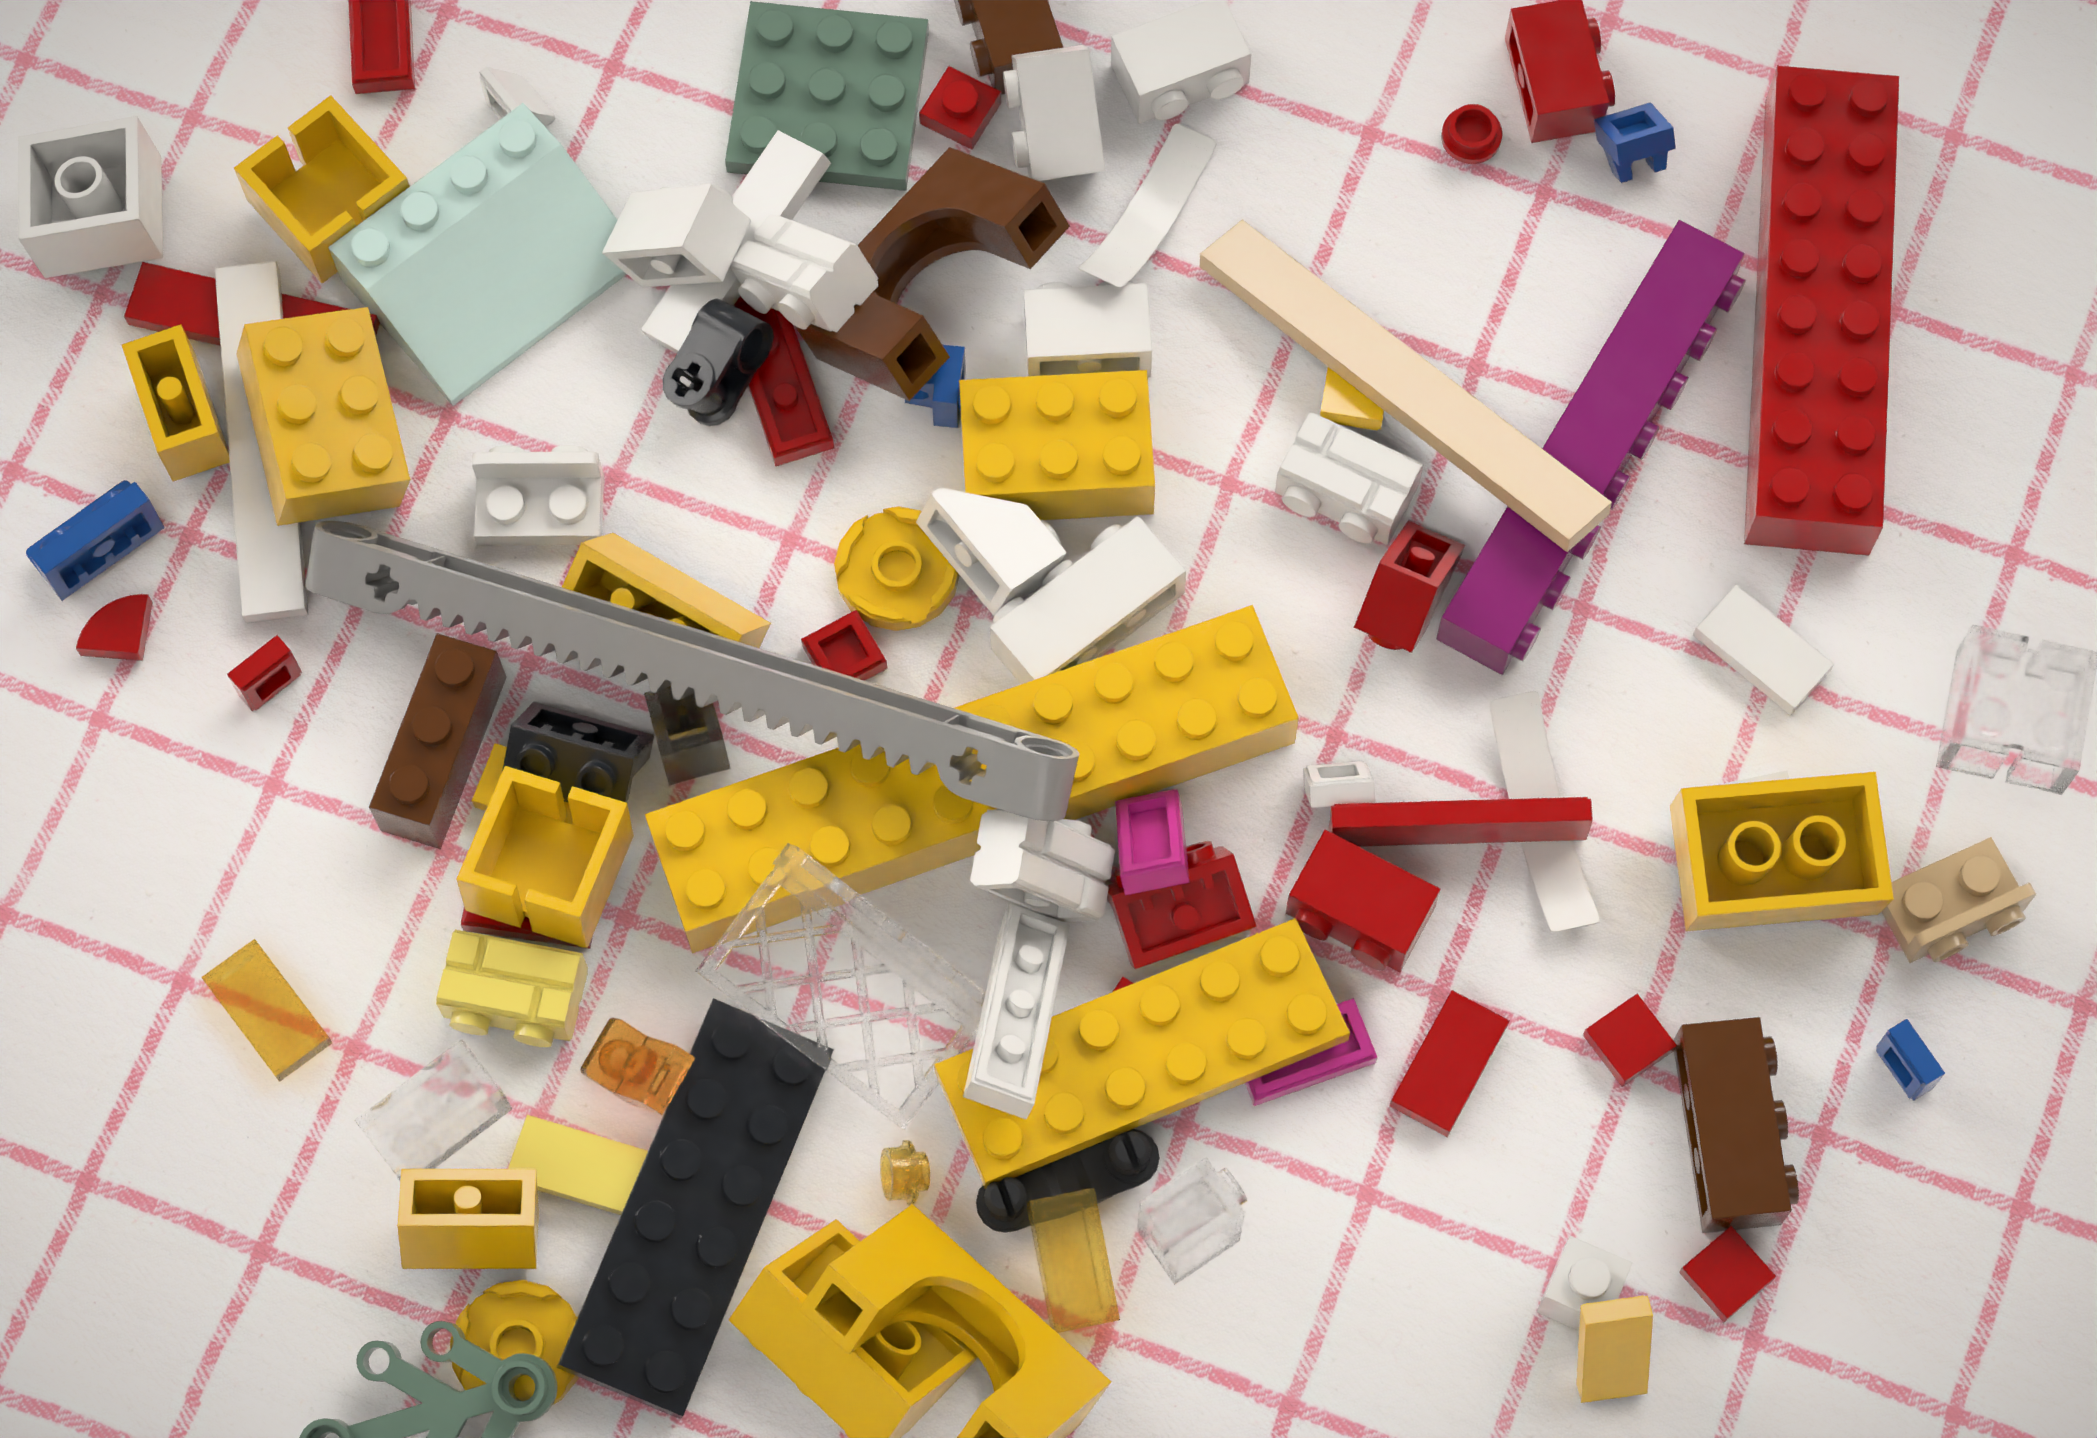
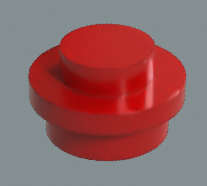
M1468 104L1448 115L1442 127L1441 140L1446 152L1455 160L1466 164H1479L1491 159L1499 150L1502 141V127L1497 117L1488 108L1478 104Z

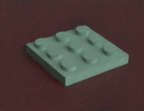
M750 1L725 158L727 173L748 174L779 130L822 152L831 162L819 182L907 191L929 35L928 19Z

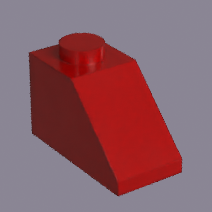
M1408 520L1380 560L1353 628L1367 633L1368 637L1381 647L1391 650L1404 649L1412 653L1428 628L1461 558L1465 544Z

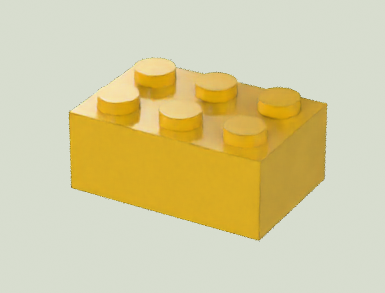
M368 307L244 324L236 355L277 526L400 507L411 479Z
M1147 370L959 380L965 493L1026 504L1039 520L1154 514L1155 475Z
M1876 772L1681 788L1670 804L1686 932L1879 915L1894 900Z

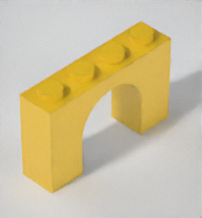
M913 1204L828 1264L799 1308L800 1312L848 1355L883 1328L902 1321H915L935 1326L963 1342L986 1368L994 1393L979 1405L957 1438H1066L1081 1425L1112 1382Z

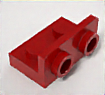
M1211 841L1189 845L1186 847L1190 883L1125 895L1120 870L1114 874L1116 882L1106 885L1109 887L1107 902L1112 906L1130 965L1134 969L1257 927L1236 859L1232 852L1223 846L1214 848Z

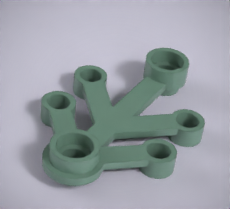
M437 1321L428 1325L422 1333L420 1344L425 1356L436 1362H454L487 1384L460 1392L403 1360L400 1351L392 1343L378 1340L366 1343L358 1352L356 1364L360 1374L370 1381L387 1382L422 1402V1404L350 1426L339 1419H318L308 1424L303 1429L299 1438H325L330 1433H335L339 1438H407L427 1431L429 1432L426 1438H458L468 1419L489 1412H493L481 1438H512L520 1422L536 1420L548 1412L556 1398L557 1380L550 1365L538 1356L521 1353L502 1360L466 1340L464 1332L458 1325L446 1321ZM447 1329L453 1336V1347L448 1353L440 1355L433 1347V1338L439 1330ZM382 1348L389 1356V1366L383 1373L376 1374L369 1366V1358L376 1349ZM522 1375L530 1376L535 1383L534 1394L526 1401L519 1400L514 1393L515 1381Z

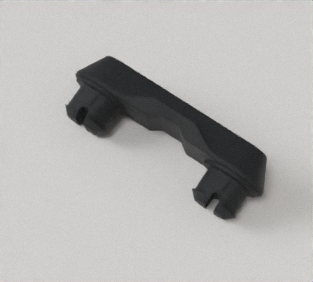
M1137 1129L1129 1130L1015 1178L1005 1177L999 1182H992L986 1189L982 1185L976 1199L977 1213L986 1226L994 1231L1003 1233L1018 1231L1040 1222L1064 1217L1096 1205L1118 1193L1140 1186L1150 1180L1157 1171L1159 1164L1158 1147L1152 1137L1145 1132Z

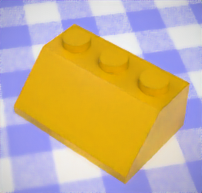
M835 1219L766 1265L728 1320L749 1340L753 1347L771 1360L796 1384L797 1388L805 1396L815 1402L836 1422L849 1438H901L911 1430L978 1357L963 1342L948 1332L935 1326L915 1321H902L888 1325L848 1355L800 1312L799 1308L828 1264L860 1242L846 1227Z

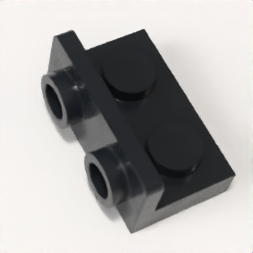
M533 702L511 724L503 769L505 766L560 782L564 802H568L567 797L573 786L628 804L632 779L650 758L654 734Z

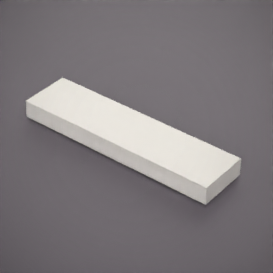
M779 130L776 132L732 196L733 204L751 219L738 250L747 240L754 241L753 233L770 214L793 220L831 164L822 152ZM729 267L723 282L671 285L640 330L649 339L677 354L702 306L716 298L734 306L740 297L738 288L741 286V283Z
M1009 903L1001 921L963 1094L964 1098L1027 1119L1035 1103L1070 928L1069 924Z

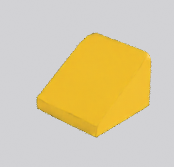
M1328 367L1320 416L1339 425L1376 431L1381 429L1384 410Z

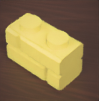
M455 929L452 933L446 957V966L443 969L436 997V1005L444 1018L451 1019L449 1026L460 1032L472 1035H487L491 1026L514 1031L513 1038L521 1043L536 1047H551L553 1038L571 1041L579 1012V1003L582 1000L588 975V966L583 954L579 952Z

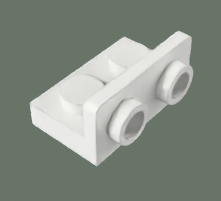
M503 445L493 447L489 452L473 453L472 467L476 476L474 538L477 546L580 545L581 542L602 536L604 473L597 452L588 451L583 447L575 445L557 446L551 452H526L524 449L516 446Z

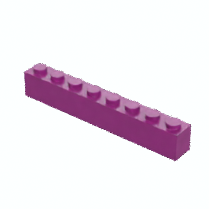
M1678 220L1542 448L1612 502L1610 509L1612 510L1618 503L1630 480V476L1623 473L1632 455L1642 460L1648 452L1660 428L1652 423L1661 406L1672 410L1689 378L1681 374L1684 366L1690 357L1701 361L1717 332V328L1710 325V322L1718 309L1729 313L1746 282L1745 279L1737 276L1745 253L1681 220ZM1507 506L1443 613L1436 640L1501 675L1504 674L1513 657L1523 662L1541 631L1540 627L1533 624L1543 606L1551 610L1556 608L1571 580L1570 576L1563 573L1573 555L1582 560L1586 557L1601 526L1597 525L1566 552Z

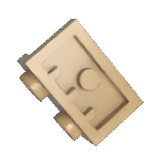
M1990 837L1891 882L1894 900L1882 911V914L1909 963L1927 955L1931 956L1933 962H1939L1966 948L1969 945L1966 938L1987 928L1991 936H1996L2023 922L2026 919L2023 911L2036 896V893L2030 883L2019 887L1995 842Z

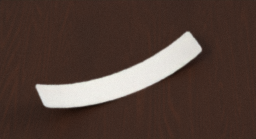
M1175 124L1147 176L1120 219L1099 247L1087 260L1078 266V269L1116 287H1124L1145 265L1171 228L1203 173L1216 147V141L1184 125Z
M1530 691L1492 700L1490 703L1491 717L1509 799L1561 798L1538 692ZM1521 842L1527 866L1550 930L1560 932L1598 923L1600 916L1585 880L1574 842Z

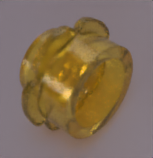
M903 1140L902 1145L899 1147H888L882 1150L880 1176L883 1193L888 1201L904 1200L907 1201L908 1206L914 1205L918 1200L919 1192L928 1191L930 1166L927 1154L924 1151L916 1152L910 1140Z

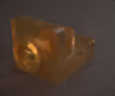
M612 1017L607 1021L582 1064L580 1071L584 1076L626 1103L663 1115L695 1057L675 1044L646 1036L625 1021Z

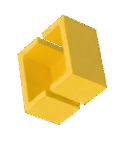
M331 95L287 127L299 160L304 165L300 169L295 170L287 147L278 135L234 167L249 204L322 284L338 272L328 247L410 187L407 177Z
M505 766L456 878L465 910L519 928L524 918L528 917L532 932L588 948L634 837L628 804L572 786L567 797L574 824L572 825L565 822L567 811L560 782Z

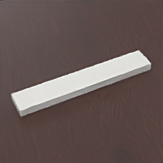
M276 261L215 268L242 618L245 623L306 616L308 615V603L305 587L301 522L277 526L236 355L244 324L283 319L280 268Z

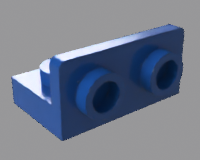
M124 480L27 548L26 556L60 600L63 601L165 527L151 501L137 483L133 482L131 484L129 481Z

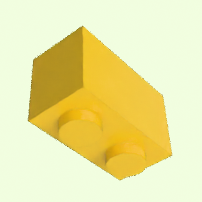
M182 325L122 344L156 451L171 480L174 482L229 463V450L201 367Z
M401 1168L397 1227L402 1269H536L539 1223L537 1169Z

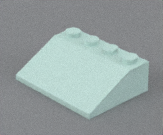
M524 103L516 107L328 247L340 279L365 307H368L371 314L377 315L381 326L452 406L456 405L627 275L602 254L618 221L561 143Z

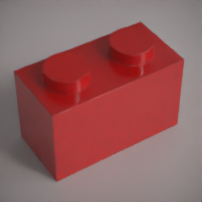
M1558 0L1511 8L1505 33V42L1531 143L1595 132L1594 119L1606 116L1608 107L1615 105V89L1609 70L1601 71L1597 54L1601 52V36L1597 20L1595 18L1587 19L1583 0Z
M1325 829L1289 893L1285 914L1297 919L1303 933L1323 941L1327 940L1330 936L1351 947V954L1361 963L1381 971L1385 970L1388 966L1400 973L1436 907L1441 888Z

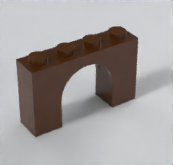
M949 147L857 245L877 275L878 287L861 306L854 305V314L838 332L828 331L813 324H810L806 329L798 327L796 329L816 359L910 401L950 358L925 317L897 304L902 292L910 281L935 261L954 253L970 250L985 251L1031 269L1070 225L1045 183Z

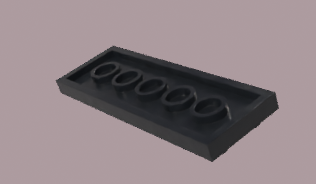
M713 998L556 1368L678 1419L684 1416L834 1049Z

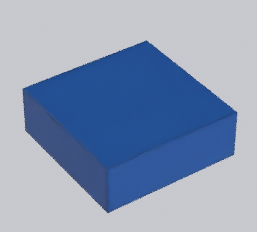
M1908 1019L1890 1028L1876 1046V1052L1908 1098H1912L1913 1101L1931 1091L1945 1074Z

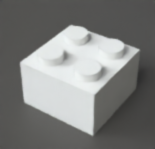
M138 116L18 136V240L44 278L163 258L161 155Z

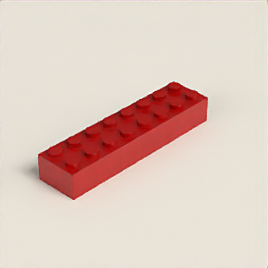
M1777 65L1765 100L1744 544L1869 556L1883 529L1899 76Z

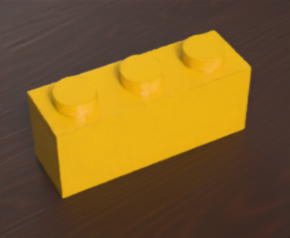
M615 533L581 542L562 585V588L757 648H760L771 625L769 621Z

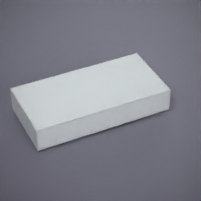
M1737 584L1700 622L1693 633L1696 639L1789 715H1792L1831 672L1834 666L1832 661Z

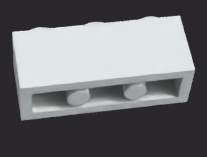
M1139 516L1123 527L1116 523L1105 529L1093 541L1091 545L1092 550L1074 564L1070 560L1060 563L1043 579V587L1025 601L1021 597L1009 601L995 614L992 620L994 624L990 626L991 650L1020 684L1103 656L1185 593L1186 569Z

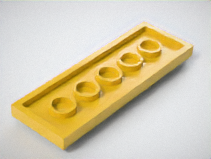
M1294 918L1052 1016L1035 1103L1027 1119L963 1097L973 1049L934 1064V1071L986 1189L992 1182H999L1005 1177L1015 1178L1349 1040L1350 1031L1299 923Z

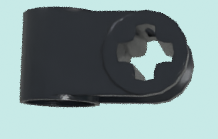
M716 298L708 301L697 313L688 336L665 371L663 391L666 398L677 407L687 409L689 415L700 424L714 426L728 420L736 411L737 405L757 369L762 366L771 351L774 339L771 325L723 300ZM681 376L691 382L689 387L680 381ZM713 393L722 398V403L719 404L711 398Z

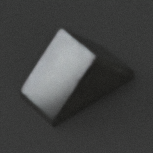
M671 686L657 693L651 691L644 693L669 785L731 769L713 703L703 708L697 706L695 693L681 700L673 699Z

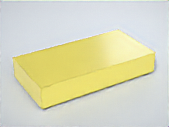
M527 1115L508 1169H537L538 1191L621 1215L648 1150Z

